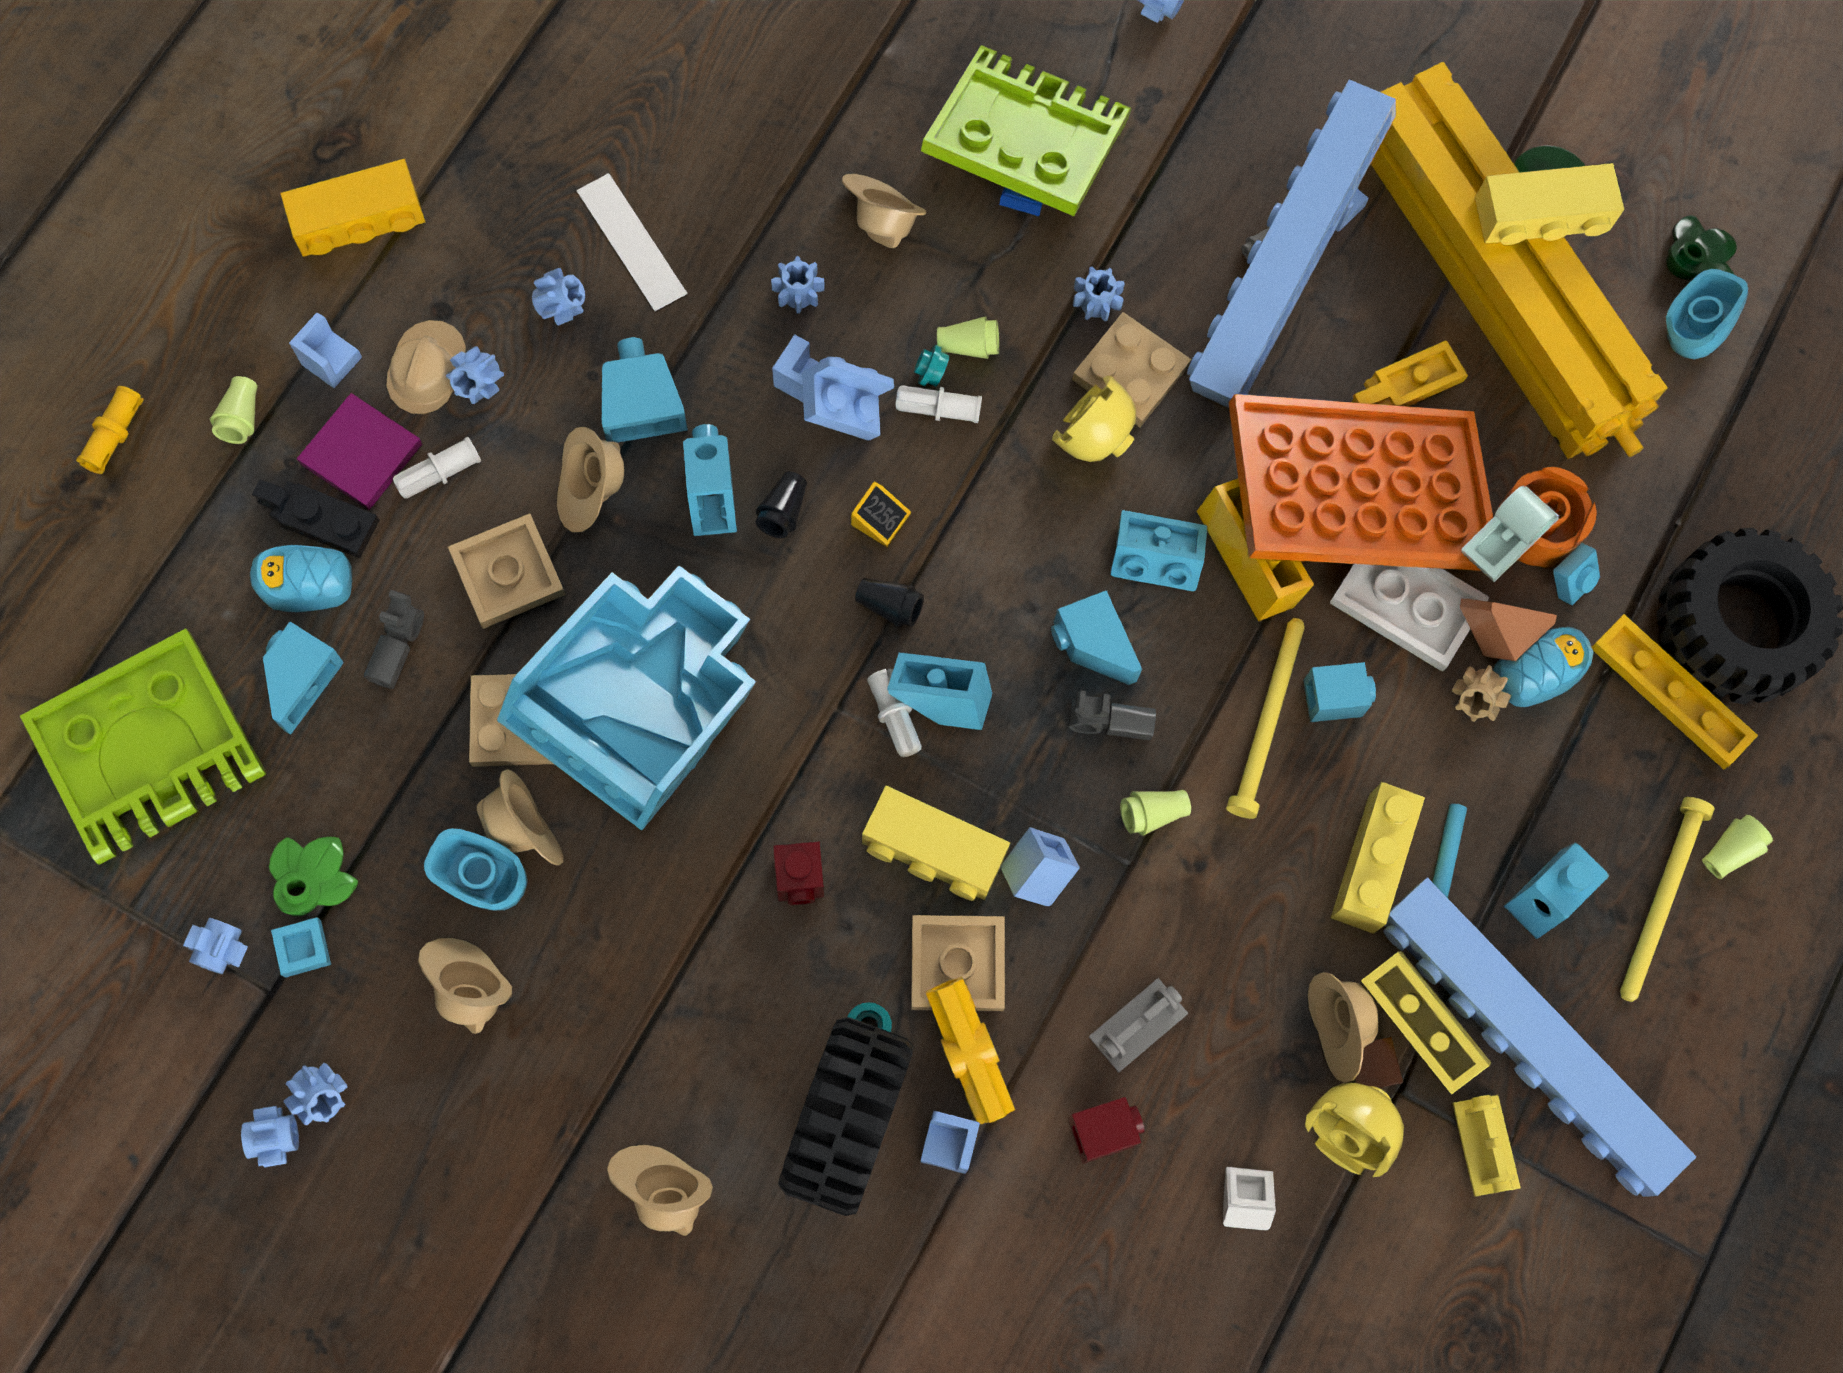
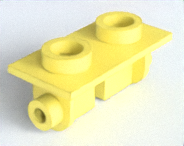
M1485 1095L1472 1098L1471 1100L1452 1103L1474 1197L1520 1189L1499 1096Z

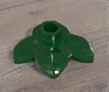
M1693 215L1685 216L1675 224L1672 229L1674 243L1669 248L1666 258L1667 267L1673 275L1681 279H1691L1709 269H1719L1734 275L1732 269L1726 264L1737 250L1736 241L1732 235L1718 228L1705 230L1697 217Z

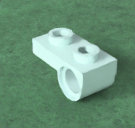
M1523 485L1516 489L1500 505L1495 516L1461 551L1485 575L1495 582L1559 519V515L1527 486Z

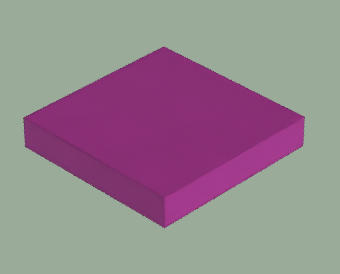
M350 393L297 457L300 465L367 510H370L393 482L394 476L401 472L423 444L420 438Z

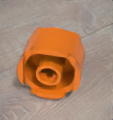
M1546 467L1542 470L1523 475L1498 506L1499 508L1516 489L1524 485L1559 515V519L1518 559V561L1531 566L1551 568L1563 561L1589 535L1596 521L1595 502L1592 504L1587 493L1589 488L1585 482L1574 473L1558 467Z

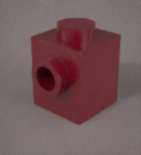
M820 841L773 846L779 902L788 901L789 905H806L814 903L815 898H824Z
M1126 1097L1074 1113L1068 1118L1082 1164L1136 1147L1142 1143L1139 1134L1145 1132L1137 1106L1129 1107Z

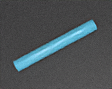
M1460 804L1449 805L1432 882L1447 898L1467 808Z

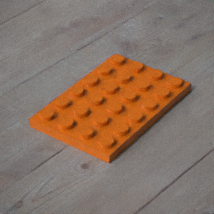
M1243 394L1233 395L1228 404L1249 558L1481 571L1461 551L1493 518L1474 411Z

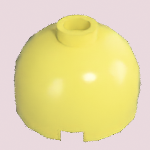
M1112 376L1103 378L1106 384L1105 388L1100 389L1095 384L1063 419L1064 422L1071 423L1064 434H1061L1057 429L1053 434L1052 440L1076 459L1088 462L1101 461L1111 453L1119 457L1134 441V437L1129 434L1136 421L1134 402L1124 387Z
M1342 1083L1328 1090L1306 1115L1305 1126L1307 1131L1309 1132L1313 1126L1319 1136L1315 1145L1334 1163L1352 1173L1361 1175L1366 1168L1376 1170L1373 1177H1380L1389 1170L1401 1149L1404 1124L1389 1095L1378 1087L1360 1083Z

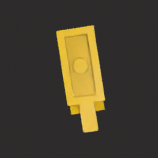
M1445 340L1375 371L1373 376L1363 384L1366 389L1354 394L1351 402L1409 407L1464 382L1468 375L1448 341Z

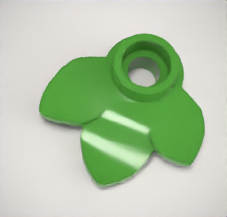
M289 837L278 843L270 858L269 869L276 880L273 890L274 901L282 912L292 916H303L310 913L317 905H338L348 899L358 885V880L345 872H340L344 853L339 838H318L308 843L304 849ZM294 888H305L301 895L292 896L289 894V891Z

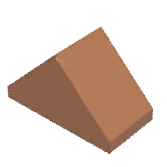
M1461 598L1460 609L1483 655L1491 658L1516 661L1555 624L1557 617L1554 614L1495 602Z

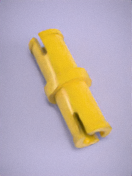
M118 386L116 388L115 394L102 417L98 416L95 418L92 424L94 431L83 451L76 459L82 467L97 474L104 473L105 467L118 443H124L129 435L126 429L139 406L144 401L140 394L125 386Z

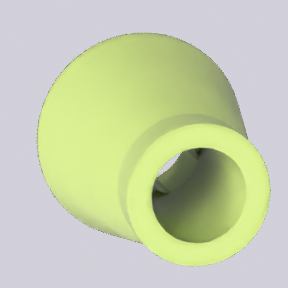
M985 316L947 327H938L937 345L942 347L941 352L943 353L948 352L988 359L989 355L999 354L998 321L987 320Z
M242 376L232 378L230 387L210 418V422L213 425L212 433L218 439L232 444H242L247 441L248 436L254 433L255 398L258 385L253 380Z
M1183 789L1178 791H1133L1129 797L1121 800V817L1126 830L1130 834L1138 832L1144 836L1181 817L1189 816L1191 814V803L1187 792Z
M1745 815L1741 820L1735 818L1709 854L1702 859V862L1714 876L1723 879L1728 873L1767 853V846L1773 841V838L1769 831L1754 817Z

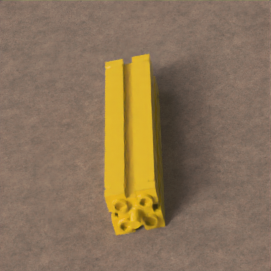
M1441 62L1416 74L1413 81L1405 86L1400 82L1381 91V93L1396 99V117L1370 164L1551 435L1559 440V447L1567 459L1581 452L1585 456L1596 453L1608 444L1606 438L1615 436L1628 457H1632L1642 451L1644 447L1634 432L1644 424L1641 419L1659 407L1656 401L1668 387L1659 374H1655L1652 371V364L1564 237L1552 241L1544 240L1543 237L1524 239L1512 245H1504L1501 242L1485 243L1475 196L1486 176L1520 172L1461 86L1452 80V73L1445 63Z

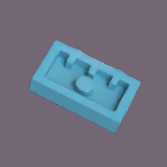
M1122 510L1111 576L1195 591L1204 564L1207 525Z

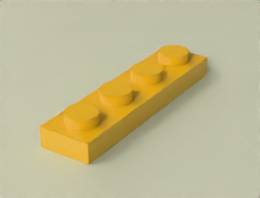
M1625 614L1592 646L1593 651L1723 770L1729 767L1758 737L1749 726Z

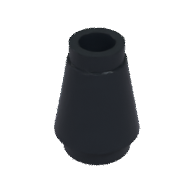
M785 472L757 507V519L755 522L762 532L775 538H785L789 532L796 529L807 486V481L804 477L795 472Z
M863 578L858 586L855 601L898 627L903 625L912 627L920 616L924 603V594L917 592L915 586Z

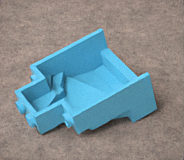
M680 566L673 571L649 599L644 597L635 585L628 581H623L612 572L512 679L497 721L640 830H643L706 753L712 741L745 702L756 683L742 666L725 658L726 654L740 639L750 619L734 603L725 601L708 588L701 578L688 573Z

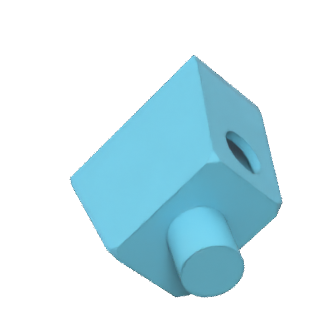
M632 337L619 341L617 347L620 360L608 361L602 365V427L606 441L618 443L687 431L684 407L663 354L645 355L643 341L640 338Z
M702 424L696 426L692 430L693 438H687L683 441L686 488L693 535L701 536L737 532L727 437L718 435V429L714 425Z
M1575 842L1560 850L1504 907L1538 939L1567 919L1609 875ZM1534 899L1544 902L1549 908V914L1540 910L1535 904Z

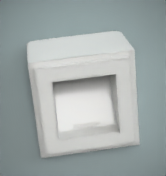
M1226 1167L1223 1203L1224 1226L1269 1230L1276 1212L1273 1171Z

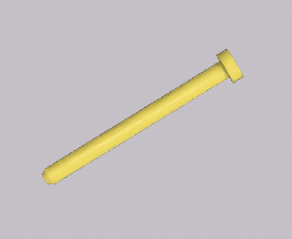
M1292 618L1287 624L1237 796H1230L1227 803V811L1239 817L1254 819L1259 811L1260 805L1254 800L1305 629L1304 622L1299 618Z
M1694 797L1683 798L1680 811L1685 816L1620 989L1621 998L1626 1001L1633 1002L1640 994L1703 821H1709L1712 818L1715 808L1704 800Z

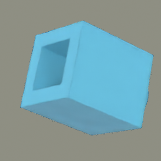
M1365 662L1312 667L1303 680L1310 722L1363 717L1376 698L1375 682L1372 676H1367Z

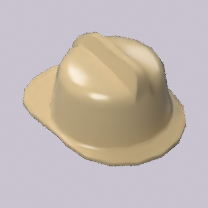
M846 174L842 177L843 185L857 197L858 226L866 231L873 241L886 247L896 248L901 239L910 233L917 215L926 214L925 209L913 204L900 192L879 180L858 174Z
M428 320L415 324L403 334L391 358L386 384L390 398L400 409L411 414H428L440 409L448 402L454 391L451 387L450 379L446 378V374L455 369L450 359L461 351L466 352L463 337L454 326L443 321Z
M587 427L575 428L570 432L563 449L562 470L557 493V509L564 527L571 532H584L590 528L599 515L602 503L620 489L624 479V462L620 454L619 444L613 441L601 440L595 431Z
M509 769L502 771L499 778L500 786L477 805V813L488 839L505 846L514 854L535 849L551 864L557 866L562 864L563 853L560 845L538 812L530 791L515 772Z
M439 938L426 943L419 952L418 963L422 972L434 987L435 1006L439 1014L450 1022L464 1025L474 1034L480 1033L485 1022L489 1021L496 1013L498 1006L506 1003L512 996V986L491 959L479 947L467 941L454 938Z
M1322 972L1314 976L1309 984V1011L1319 1033L1330 1071L1337 1080L1348 1083L1355 1080L1359 1074L1363 1062L1364 1047L1371 1044L1378 1033L1377 1008L1371 994L1361 984L1341 982L1333 974Z
M638 1145L622 1149L610 1159L607 1168L612 1184L634 1201L639 1220L646 1227L656 1231H675L683 1236L688 1235L693 1229V1223L698 1215L700 1206L710 1198L713 1189L710 1179L703 1173L693 1169L674 1154L655 1146Z

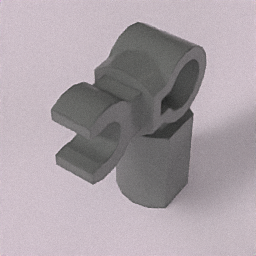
M390 590L389 597L391 602L386 613L381 611L379 616L380 621L385 623L384 631L387 635L380 636L364 677L374 684L394 689L410 652V647L407 643L408 641H415L418 637L424 621V611L416 609L411 605L410 595Z
M1081 690L1077 692L1076 698L1072 700L1069 728L1073 731L1097 734L1102 732V729H1106L1107 735L1151 740L1153 737L1156 709L1111 703L1110 705L1111 696L1109 694H1103L1102 697L1086 696V691Z

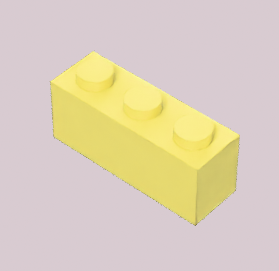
M1613 163L1486 176L1475 196L1485 243L1501 242L1504 245L1516 244L1524 239L1542 237L1544 240L1552 241L1563 238L1566 235L1585 233L1586 236H1598L1610 231L1624 211Z
M1381 782L1369 794L1331 919L1373 934L1387 924L1425 797Z
M885 786L862 833V844L868 846L867 852L870 855L888 863H891L893 858L909 865L908 871L911 874L925 881L933 882L934 877L951 885L949 890L952 893L969 901H974L976 897L983 900L986 899L1010 846V842L889 786Z
M1402 951L1394 954L1361 980L1451 1095L1490 1066L1491 1061Z

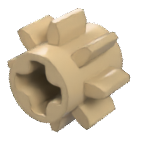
M1490 665L1486 669L1477 671L1469 666L1463 675V679H1458L1452 689L1453 693L1461 695L1455 707L1456 710H1463L1471 717L1473 722L1477 718H1484L1486 716L1494 721L1500 708H1506L1511 698L1510 694L1502 691L1508 678L1500 677L1496 672L1492 671V666Z

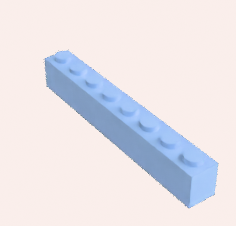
M1350 79L1342 93L1338 91L1334 93L1326 111V115L1329 116L1322 130L1317 128L1313 132L1307 145L1306 152L1309 155L1302 167L1297 165L1292 171L1286 187L1287 190H1290L1283 204L1277 202L1273 207L1267 220V226L1270 228L1263 241L1257 240L1252 246L1247 258V263L1250 264L1243 279L1237 277L1234 280L1227 296V300L1230 303L1223 316L1217 314L1213 319L1207 333V338L1210 339L1203 353L1198 351L1194 355L1189 365L1187 375L1190 376L1189 381L1193 392L1228 408V403L1234 394L1247 395L1396 117L1395 98Z
M1428 877L1390 910L1387 924L1384 925L1386 928L1383 930L1389 941L1402 951L1406 948L1419 961L1416 967L1429 982L1434 985L1439 982L1451 995L1448 1000L1452 1007L1464 1018L1469 1019L1472 1017L1484 1029L1481 1035L1487 1044L1500 1054L1505 1051L1517 1064L1514 1068L1517 1075L1531 1088L1539 1087L1551 1100L1548 1103L1551 1111L1564 1123L1569 1124L1572 1122L1585 1135L1581 1140L1586 1148L1601 1160L1606 1157L1618 1170L1615 1174L1616 1178L1630 1193L1636 1196L1640 1193L1643 1197L1658 1196L1696 1158L1694 1153Z

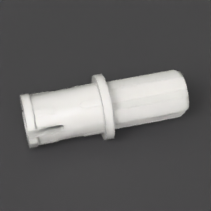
M900 386L897 391L896 409L904 412L936 416V421H940V417L978 423L982 396L977 397L944 392V387H940V391Z
M466 437L463 441L436 455H433L432 452L428 453V459L395 475L393 480L401 496L409 498L440 481L443 484L448 483L446 478L475 463H480L481 459L469 437Z
M883 669L870 675L867 682L880 711L878 714L879 722L886 723L897 753L901 757H908L919 752L922 747L909 715L912 708L888 693L887 688L893 669H888L887 671Z

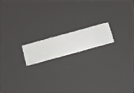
M609 173L576 190L654 311L688 294Z

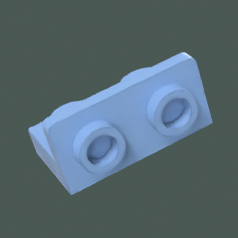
M840 357L823 358L819 364L802 372L805 421L868 441L880 436L878 396L894 388L893 378L878 374L872 368H861L846 363Z

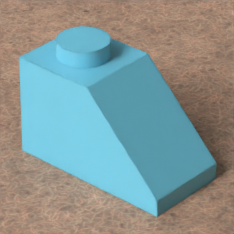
M1107 590L1057 610L1054 625L1051 626L1052 636L1060 651L1066 649L1071 662L1127 685L1137 682L1142 667Z
M289 622L283 631L280 630L271 637L266 647V654L263 657L273 720L285 732L291 735L344 663L333 648L292 622Z
M900 652L887 688L891 696L939 725L982 730L992 697L985 663Z

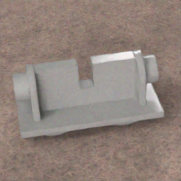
M1157 978L1094 1031L1089 1038L1119 1073L1189 1013L1179 1003L1182 1001V997L1172 986L1167 988Z

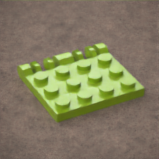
M981 45L924 137L921 152L1075 216L1113 144L1123 131L1129 118L1131 107L1115 102L1110 113L1105 117L1104 115L1110 100L1101 95L1095 102L1093 110L1090 111L1082 107L1086 98L1085 88L1077 86L1069 101H1066L1064 98L1069 88V81L1042 71L1035 85L1031 86L1030 83L1034 76L1035 67L1026 64L1017 79L1009 77L1007 75L1011 69L1012 58L1003 54L994 69H992L997 57V51Z
M186 628L20 715L86 848L98 865L117 856L113 844L101 825L106 824L116 844L122 851L133 847L130 833L118 818L121 814L132 809L138 819V825L149 837L159 833L157 823L144 803L147 800H152L158 814L167 827L198 812L190 792L183 783L186 779L190 778L206 806L217 802L214 789L201 772L212 765H217L223 782L232 792L241 789L242 784L227 757L233 755L242 774L249 783L266 775L261 761L244 734L192 634Z

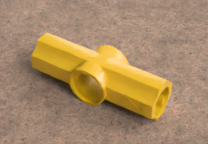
M963 977L948 980L925 991L944 1038L941 1039L945 1054L955 1078H960L973 1117L980 1124L999 1120L1015 1111L997 1062L1000 1061L985 1023H981L975 1004Z

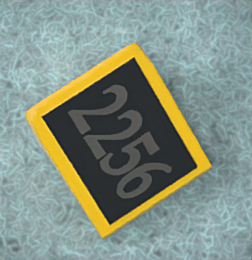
M874 481L853 510L851 525L885 547H888L910 516L911 511L882 485Z

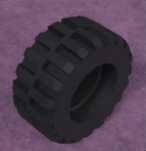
M1740 528L1735 533L1730 531L1723 532L1698 547L1668 577L1669 582L1662 587L1659 601L1663 605L1657 610V624L1665 628L1659 634L1662 647H1670L1673 653L1671 657L1701 684L1708 687V690L1718 699L1728 694L1732 703L1746 704L1752 699L1757 703H1763L1773 700L1778 695L1783 696L1826 666L1825 661L1834 656L1839 646L1836 638L1843 634V618L1837 617V614L1843 610V600L1841 595L1834 594L1833 587L1837 583L1831 572L1825 574L1819 566L1823 561L1815 553L1809 556L1802 550L1804 544L1792 537L1788 541L1780 539L1781 533L1765 529L1758 535L1755 528ZM1721 585H1739L1749 588L1761 595L1770 604L1777 616L1780 628L1777 648L1765 649L1749 645L1736 637L1728 629L1718 607V591Z
M850 1017L836 1020L809 1089L780 1174L778 1186L784 1194L844 1216L857 1213L915 1048L908 1038Z

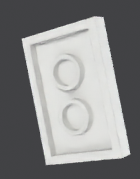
M1353 564L1330 604L1443 672L1448 667L1470 630L1460 609L1461 598L1488 601L1489 597L1444 569Z

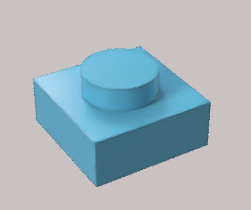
M1581 543L1553 570L1559 599L1573 605L1584 593H1589L1594 589L1600 579L1596 549Z
M319 918L271 930L280 974L286 978L331 965L322 921Z

